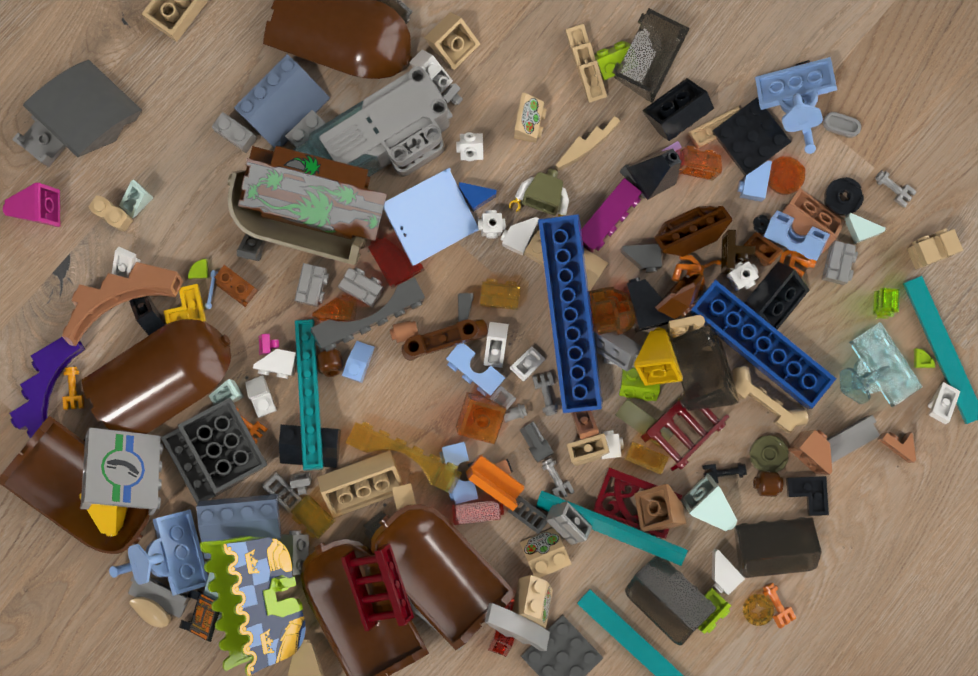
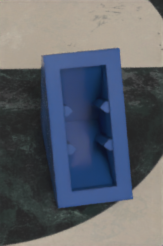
M459 182V189L473 212L496 198L497 190Z

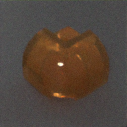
M614 287L589 291L592 318L598 335L614 331L617 332V335H620L633 327L635 324V311L628 293L614 289Z

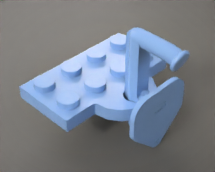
M831 57L755 77L761 110L780 105L781 109L786 113L782 117L784 129L788 132L802 130L805 141L804 150L808 154H812L816 150L811 128L820 125L823 121L821 110L815 107L818 102V95L837 91Z
M191 510L153 519L157 539L147 546L146 551L139 544L130 546L128 548L130 563L111 566L109 569V574L113 578L132 571L134 579L139 585L149 582L150 572L158 577H168L172 596L206 586L208 574L204 569L205 562Z

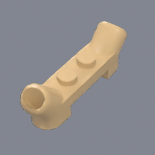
M747 366L736 367L732 370L734 380L728 389L740 399H745L748 395L777 416L773 423L791 434L796 426L806 425L808 414L804 408L786 410L782 407L783 403L778 399L768 397L766 390L760 386L757 388L753 386L750 369Z

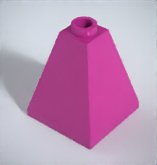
M34 183L6 199L3 205V212L6 216L60 227V190L41 183Z

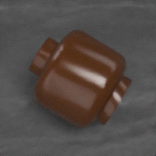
M333 349L329 352L324 350L317 355L319 371L325 376H337L343 369L342 355L339 350Z
M761 471L757 477H754L753 487L757 489V493L760 496L776 497L783 491V478L777 472Z

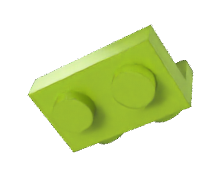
M625 41L615 43L612 48L601 49L594 55L603 80L638 66L632 45Z
M636 368L628 371L622 369L619 396L643 399L645 401H657L660 384L645 386Z
M711 587L685 616L703 634L706 632L710 633L717 626L715 623L720 618L723 619L729 614L731 605Z

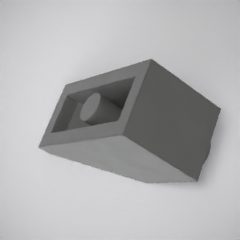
M658 244L622 246L620 249L621 253L640 270H646V273H655L657 269L662 267L661 249Z

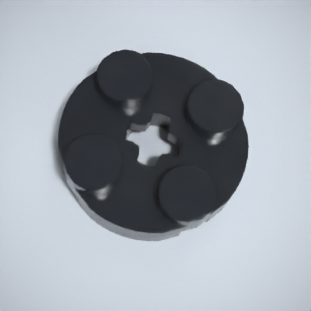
M843 177L832 181L827 186L824 193V204L834 214L847 216L850 213L856 212L861 207L864 201V194L862 195L861 186L856 180ZM846 192V197L849 198L848 201H842L839 194Z

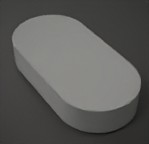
M831 112L823 119L824 128L838 135L853 138L861 131V124L857 119L837 112Z

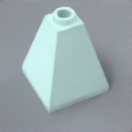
M709 474L703 477L681 498V502L693 517L724 531L732 530L737 524V519L721 488Z

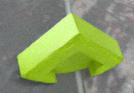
M202 259L190 268L188 279H207L208 260Z
M914 349V368H935V362L928 353L922 349Z

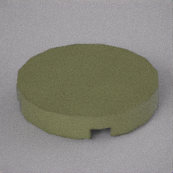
M768 435L761 436L754 441L749 455L751 463L760 472H778L787 464L789 452L784 441L776 436Z

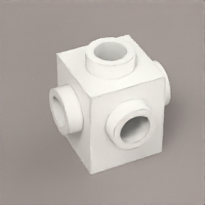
M468 132L460 134V141H456L457 153H460L461 160H483V133L474 134Z
M496 210L485 211L481 219H478V231L481 230V236H486L488 239L498 238L502 234V230H505V218L502 219V213H497ZM489 221H495L496 225L491 226Z
M741 261L726 276L737 292L743 287L747 290L756 284L754 280L759 278L757 275L759 272L754 264H750L749 261L743 264Z

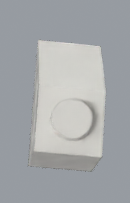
M534 217L510 226L509 230L505 229L500 239L503 241L502 246L523 256L538 225L539 218Z
M489 323L484 358L485 366L491 365L492 367L503 368L509 324Z
M718 549L712 551V580L715 582L713 586L719 593L724 592L729 595L745 578Z

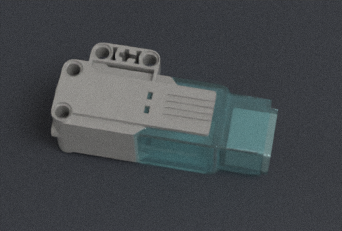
M416 66L364 99V101L359 102L314 130L309 135V140L293 150L368 169L367 176L369 177L389 164H392L399 175L407 176L443 153L442 132L449 128L450 118L453 116L439 89L422 67ZM438 144H440V147L438 149H433L436 146H438ZM408 165V167H407L406 169H399V168H398V166H401V167H402V166Z

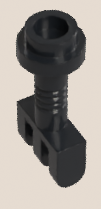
M741 462L737 463V467L716 469V464L702 466L703 470L711 469V472L703 473L704 477L709 474L716 483H719L718 477L739 474V478H743L744 475H747L746 465L741 464Z

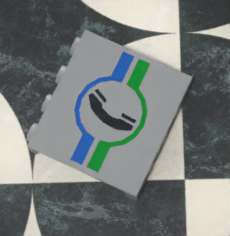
M89 428L85 435L80 509L89 510L91 504L149 509V515H153L160 508L161 498L158 497V491H160L162 483L161 479H159V472L162 470V461H159L163 451V443H160V436Z

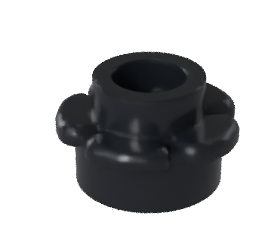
M765 215L756 217L753 220L754 230L764 234L770 219Z

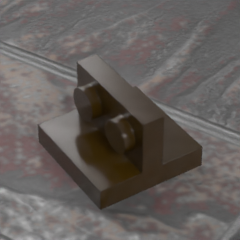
M727 230L722 236L721 274H729L735 269V262H746L755 254V246L736 245V230Z

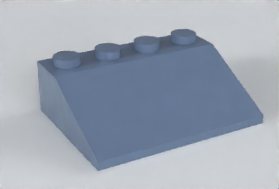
M286 54L234 109L275 148V146L283 147L288 142L285 135L311 110L317 113L330 97L301 66Z
M278 494L199 501L196 506L201 542L239 536L268 537L281 542ZM204 553V559L211 558L209 553Z

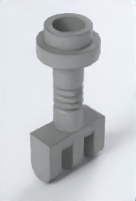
M881 170L875 177L876 183L878 185L884 184L897 194L894 201L905 208L908 204L903 198L910 202L912 199L910 195L914 196L916 191L908 184L901 188L888 178L889 173L887 171Z
M547 372L549 380L546 381L544 374H540L541 382H538L536 375L532 376L535 390L541 388L545 399L546 407L542 409L543 413L546 416L557 414L558 406L553 405L549 386L554 385L551 372Z
M552 457L541 462L543 465L542 469L548 470L556 485L555 488L551 489L554 496L561 498L558 493L562 492L564 498L568 496L565 491L566 488H568L571 494L575 493L568 480L564 483L562 482L554 467L557 462Z

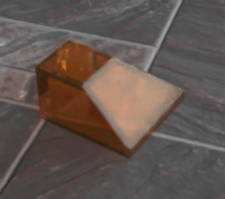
M342 295L341 298H335L314 311L312 317L317 321H326L328 319L342 322L355 321L357 301L353 299V296Z

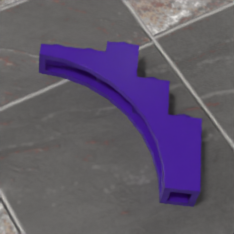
M61 337L31 355L33 360L31 363L39 373L20 384L22 395L26 400L29 399V401L9 413L12 417L10 420L13 426L19 430L28 429L27 434L29 438L34 435L48 418L50 396L60 374L76 356L86 350L80 340L76 346H72Z

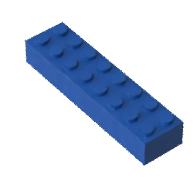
M717 280L710 284L689 312L692 316H703L705 319L704 325L807 410L812 409L837 379Z

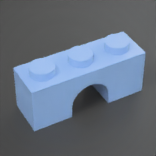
M777 210L769 222L764 237L773 243L785 246L790 251H796L808 259L817 261L823 252L830 234L812 226L807 235H798L792 228L795 218Z
M464 343L457 345L446 358L449 362L447 366L455 372L457 370L464 374L462 378L469 384L474 382L478 386L476 390L484 396L488 394L491 397L505 380V377L491 365L485 372L475 373L470 368V362L476 353Z
M465 442L442 447V452H439L441 462L446 463L447 470L444 471L446 482L451 484L452 489L448 490L451 501L455 500V504L478 499L475 484L471 481H462L456 473L459 464L469 461Z

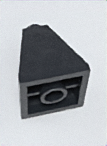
M674 149L655 152L629 166L627 170L645 198L649 200L677 183L682 161Z

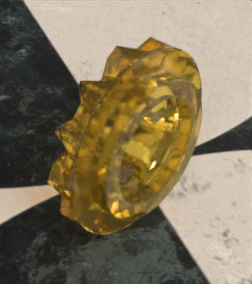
M754 594L748 597L743 604L742 613L745 619L752 625L762 626L771 621L774 615V606L768 597ZM756 602L759 607L766 608L760 611V618L756 612H750L756 608Z

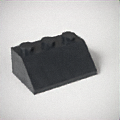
M686 78L642 111L657 132L670 141L685 129L691 127L696 121L706 116L714 107L708 92Z
M778 261L750 297L747 298L745 304L778 330L810 290L795 269Z
M280 424L279 458L281 464L303 465L301 426ZM321 428L323 467L338 468L341 430Z

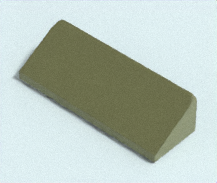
M628 399L625 400L615 414L642 435L657 421ZM663 427L660 430L661 435L667 442L674 434L669 428ZM650 439V441H652L654 444H656L662 449V447L657 443L656 440L653 441L652 439Z

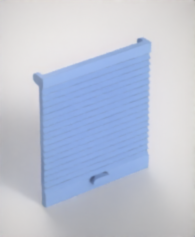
M450 168L385 201L383 209L412 266L478 231V225Z

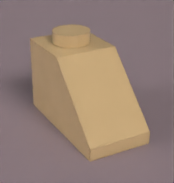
M604 433L567 444L571 462L575 466L595 461L610 453Z

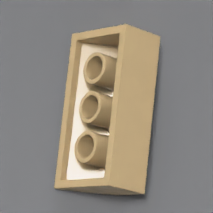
M538 230L525 249L524 255L544 267L540 230ZM583 247L590 293L608 263Z
M391 451L317 477L320 492L333 518L394 496L393 487L404 485Z

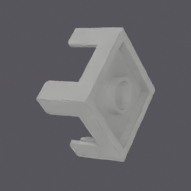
M32 115L31 118L35 121L24 136L17 133L12 140L31 153L41 163L50 167L66 146Z

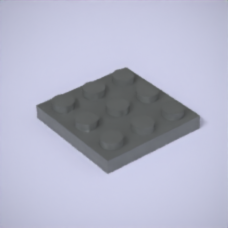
M563 614L547 629L550 635L546 651H539L531 645L521 654L525 662L539 676H586L603 659L600 653Z

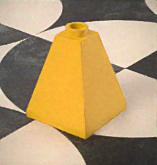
M656 328L650 331L634 362V366L644 385L683 381L666 330L664 328Z
M91 504L87 511L99 531L111 537L116 536L123 527L128 507Z

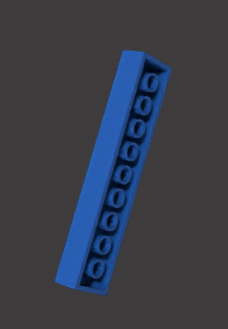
M579 214L539 219L563 413L599 410L603 407L580 217Z

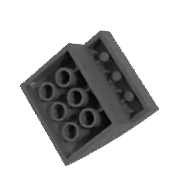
M89 59L57 75L23 104L76 157L83 156L116 142L124 125L137 121L142 111Z
M231 398L178 424V429L161 437L196 504L199 501L213 499L268 466Z

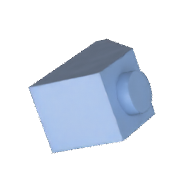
M772 161L765 162L746 175L742 181H739V198L760 202L766 198Z
M356 341L347 359L342 376L363 383L375 347Z

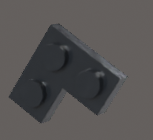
M826 476L786 478L787 497H807L808 516L829 515Z

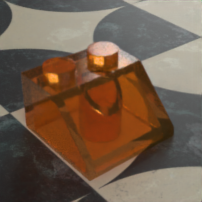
M687 146L680 151L679 158L682 162L679 174L713 181L722 173L721 155L716 154L715 151H700L695 146Z
M467 392L456 424L458 435L495 444L507 408L485 396Z

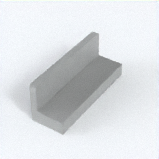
M604 322L594 324L596 352L625 371L631 370L634 358L639 354L642 346Z
M873 415L864 417L826 439L830 443L832 463L879 437V433L874 426L876 420Z
M134 576L130 580L133 583L128 594L134 597L152 599L166 612L178 618L182 616L190 600L187 594L181 593L172 596L170 586L151 577L148 583L141 585L137 584Z

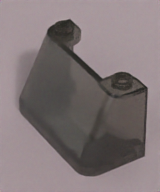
M648 8L646 14L642 13L638 20V24L641 25L621 64L616 63L612 73L615 74L614 78L645 100L653 103L690 28Z
M710 324L670 340L683 377L681 383L684 392L681 393L682 397H679L683 408L691 411L731 406L739 403L723 344Z

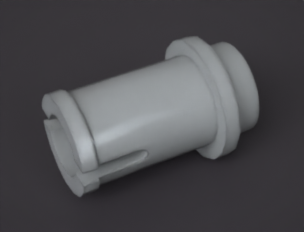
M518 404L517 407L508 409L503 414L505 423L521 417L524 419V416H527L524 404Z

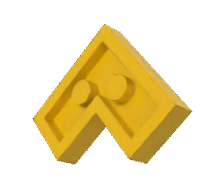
M199 284L180 287L179 293L182 307L164 310L166 324L184 319L206 322Z

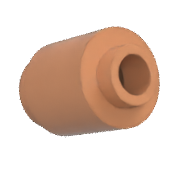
M409 320L393 324V329H389L392 341L396 340L397 343L419 335L415 321L410 322Z

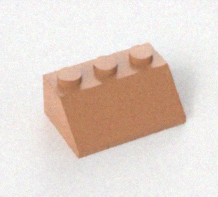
M801 188L796 191L782 210V213L795 218L792 228L796 234L807 235L812 226L830 234L822 253L834 242L846 222Z
M820 430L802 431L789 445L788 450L815 474L830 475L832 473L830 443L826 440L828 437Z

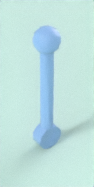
M215 270L211 271L212 279L208 300L204 305L207 310L212 308L211 299L215 284L214 277L218 273Z

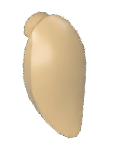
M135 597L130 600L129 604L148 624L162 628L171 622V616L167 615L166 611L154 600L146 597Z

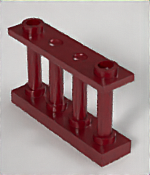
M698 383L682 395L640 436L645 443L650 439L656 440L676 463L670 468L671 471L677 468L683 469L689 463L687 459L716 430L717 432L722 430L726 426L725 421L729 418L726 414L718 419L701 401L698 392L703 388ZM688 402L694 403L714 424L708 431L686 410L687 407L685 405ZM676 414L678 416L681 415L701 436L695 444L674 423L673 417ZM663 427L669 428L689 449L682 457L661 435L660 430Z
M390 543L384 544L374 551L375 555L356 558L355 552L352 550L341 558L342 566L345 569L365 632L371 630L378 623L377 621L395 618L398 626H405L414 618ZM378 563L381 573L362 576L360 565ZM381 581L385 583L387 592L368 595L365 584ZM390 600L393 610L374 613L372 602Z

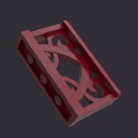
M607 467L592 511L620 523L628 524L641 531L640 525L634 523L639 522L638 515L632 516L629 513L623 498L634 496L640 488L647 490L657 487V485ZM610 477H613L614 493H605ZM626 485L631 486L632 491L630 493H621V490L625 491ZM674 492L679 500H681L682 495ZM608 496H615L616 501L608 502V504L614 506L613 510H605L602 506V501ZM620 510L625 519L615 516V514ZM669 529L647 532L657 538L666 539Z

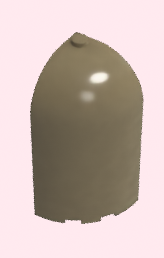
M238 170L230 174L228 178V185L230 186L228 207L231 217L243 232L260 240L352 265L357 264L361 256L359 250L360 248L364 249L367 242L366 238L352 235L350 240L263 218L259 211L239 207L241 188L246 170Z

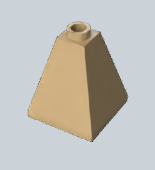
M303 640L298 651L292 656L288 676H325L314 645L310 643V640Z

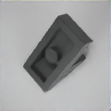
M245 234L237 249V256L260 261L265 241Z

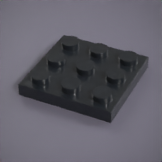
M758 97L712 131L713 135L717 137L718 142L744 176L761 166L791 143V140L768 110H761Z

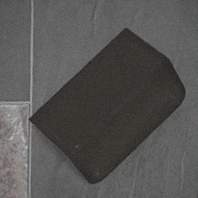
M799 517L792 520L780 519L773 522L761 521L755 524L742 523L735 526L734 533L740 574L744 578L807 572L818 567L822 551L813 517Z
M655 556L638 571L625 588L627 597L677 645H683L717 609L668 560Z

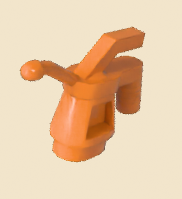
M790 250L783 252L779 262L784 263L785 257L791 254L788 266L795 269L801 278L805 272L796 268L794 263L796 262L805 268H814L817 262L806 258L796 251Z
M692 255L679 256V260H689L692 264H676L672 280L678 282L682 270L687 271L686 275L689 276L701 273L703 279L699 291H703V286H705L704 269L713 264L720 265L722 262L721 260H714L701 265Z

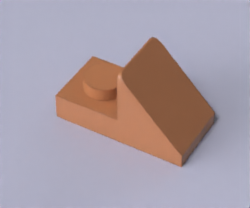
M591 410L571 412L580 440L599 435Z
M891 432L889 434L882 433L877 439L908 463L916 461L912 432L906 433L900 442L899 438Z

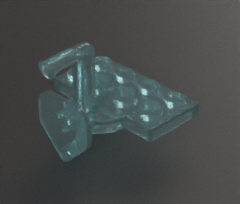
M881 322L849 342L859 359L853 369L848 367L840 371V388L843 394L857 403H866L871 399L870 393L881 391L890 406L894 407L923 387Z

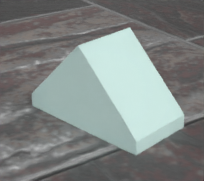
M132 180L119 206L130 217L134 218L153 197L139 183Z
M853 213L848 214L844 219L854 244L880 235L886 229Z
M231 379L226 380L209 395L213 405L228 398H231L233 403L244 397L236 382Z

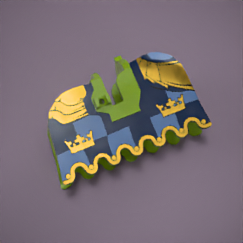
M251 536L200 542L201 551L211 555L210 560L205 562L204 569L206 572L214 573L215 575L214 579L208 583V590L218 593V598L212 602L211 608L215 612L222 613V617L215 623V628L226 633V636L219 642V648L222 651H229V656L223 661V669L228 671L235 666L250 661L245 666V673L247 676H250L294 655L300 648L306 631L302 602L299 598L291 597L277 600L275 593L278 591L283 592L290 587L296 586L295 576L292 575L290 554L286 546L277 539Z

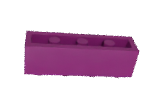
M624 178L581 229L583 246L592 253L595 249L599 251L605 244L603 241L607 235L611 237L617 230L615 225L619 221L623 222L628 217L629 213L627 211L630 207L635 208L641 201L639 196L642 192Z

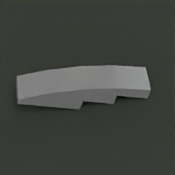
M489 603L485 619L486 624L506 637H514L521 643L530 644L539 651L547 650L550 635L548 630L515 612Z

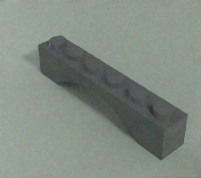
M414 277L398 285L388 303L373 315L350 322L328 319L312 327L311 333L320 351L326 350V352H329L337 347L336 344L342 341L347 343L353 340L354 335L361 333V335L368 333L372 330L371 327L376 324L378 326L389 322L388 318L392 316L398 318L406 313L405 310L409 308L414 310L423 305L422 302L425 296Z

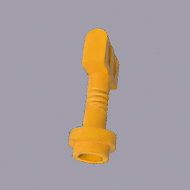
M65 367V371H63V375H68L69 396L62 397L64 410L69 409V402L71 409H76V401H78L79 409H84V395H77L76 375L79 374L77 367Z

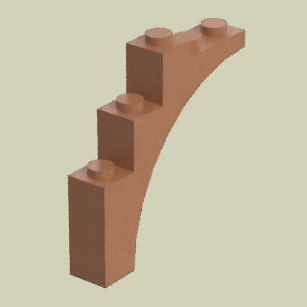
M136 262L129 273V278L108 273L102 281L100 289L79 284L72 297V302L76 308L72 311L71 318L63 330L62 337L69 345L76 346L91 324L108 310L131 299L144 296L163 295L176 297L183 280L176 271Z

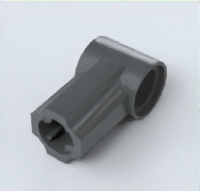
M534 421L520 429L537 463L554 453Z

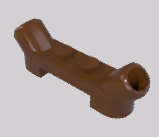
M483 319L463 320L446 328L408 338L402 345V354L406 360L413 361L421 356L472 340L485 338L488 334V327Z

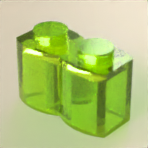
M881 288L878 291H874L873 315H876L877 319H889V317H894V314L899 313L900 289Z

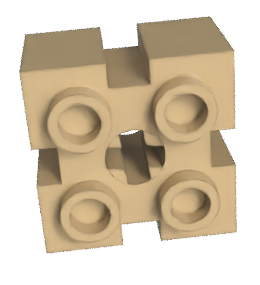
M947 228L930 236L927 235L912 242L913 246L907 249L915 270L963 251L955 229L947 231Z

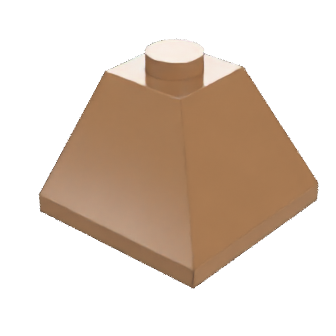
M663 484L635 493L641 531L670 529L686 524L683 504L669 484Z

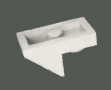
M118 247L115 250L112 274L129 278V273L135 263H140L141 260L136 258V254Z
M531 346L510 369L524 382L545 361V358Z
M264 375L245 382L248 398L252 401L258 418L277 411Z
M943 382L928 403V407L931 408L929 416L944 424L950 422L960 391Z

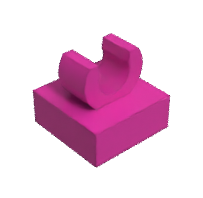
M270 334L258 336L259 355H267L270 353V349L279 348V340H270Z

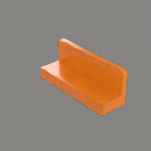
M480 455L466 471L468 480L514 511L518 506L516 498L524 490V485Z

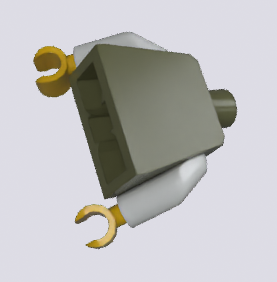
M548 169L546 174L538 172L535 177H530L522 182L515 195L516 199L509 203V208L511 209L512 205L517 203L518 208L516 212H519L522 200V204L553 216L558 214L559 217L566 215L569 198L566 189L563 188V181L557 178L558 172L554 169Z

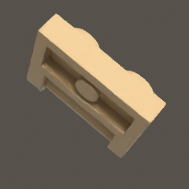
M701 315L671 320L668 323L666 332L669 338L674 341L681 340L684 336L689 335L697 338L701 334V327L704 325L705 319Z

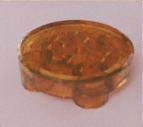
M781 156L772 162L768 185L774 192L781 195H790L801 188L805 180V167L798 160L792 157Z

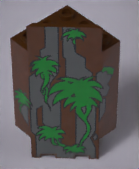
M252 146L249 159L247 158L246 162L247 168L243 178L239 207L259 211L263 218L350 240L352 235L375 241L387 194L368 189L371 178L367 176L368 169L275 146L274 151Z

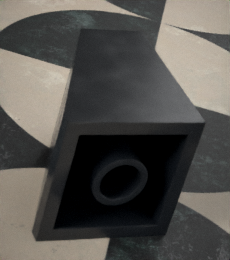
M640 277L629 280L623 290L635 333L663 326L671 320H676L655 308L662 298L646 279L640 280Z

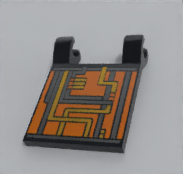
M191 590L188 597L197 600L191 621L181 620L179 628L190 631L202 639L211 642L215 623L219 616V612H215L211 608L212 602L216 599L204 594L202 591Z

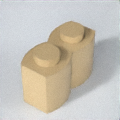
M96 195L88 206L95 215L106 220L108 224L120 231L126 232L133 222V219L126 212L102 196Z

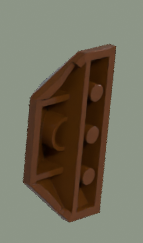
M699 206L664 222L654 239L663 253L684 257L718 241L733 220L724 206Z
M701 273L693 274L692 276L685 275L671 287L655 308L673 319L678 318L680 315L682 318L691 311V308L695 306L693 302L698 296L703 275Z

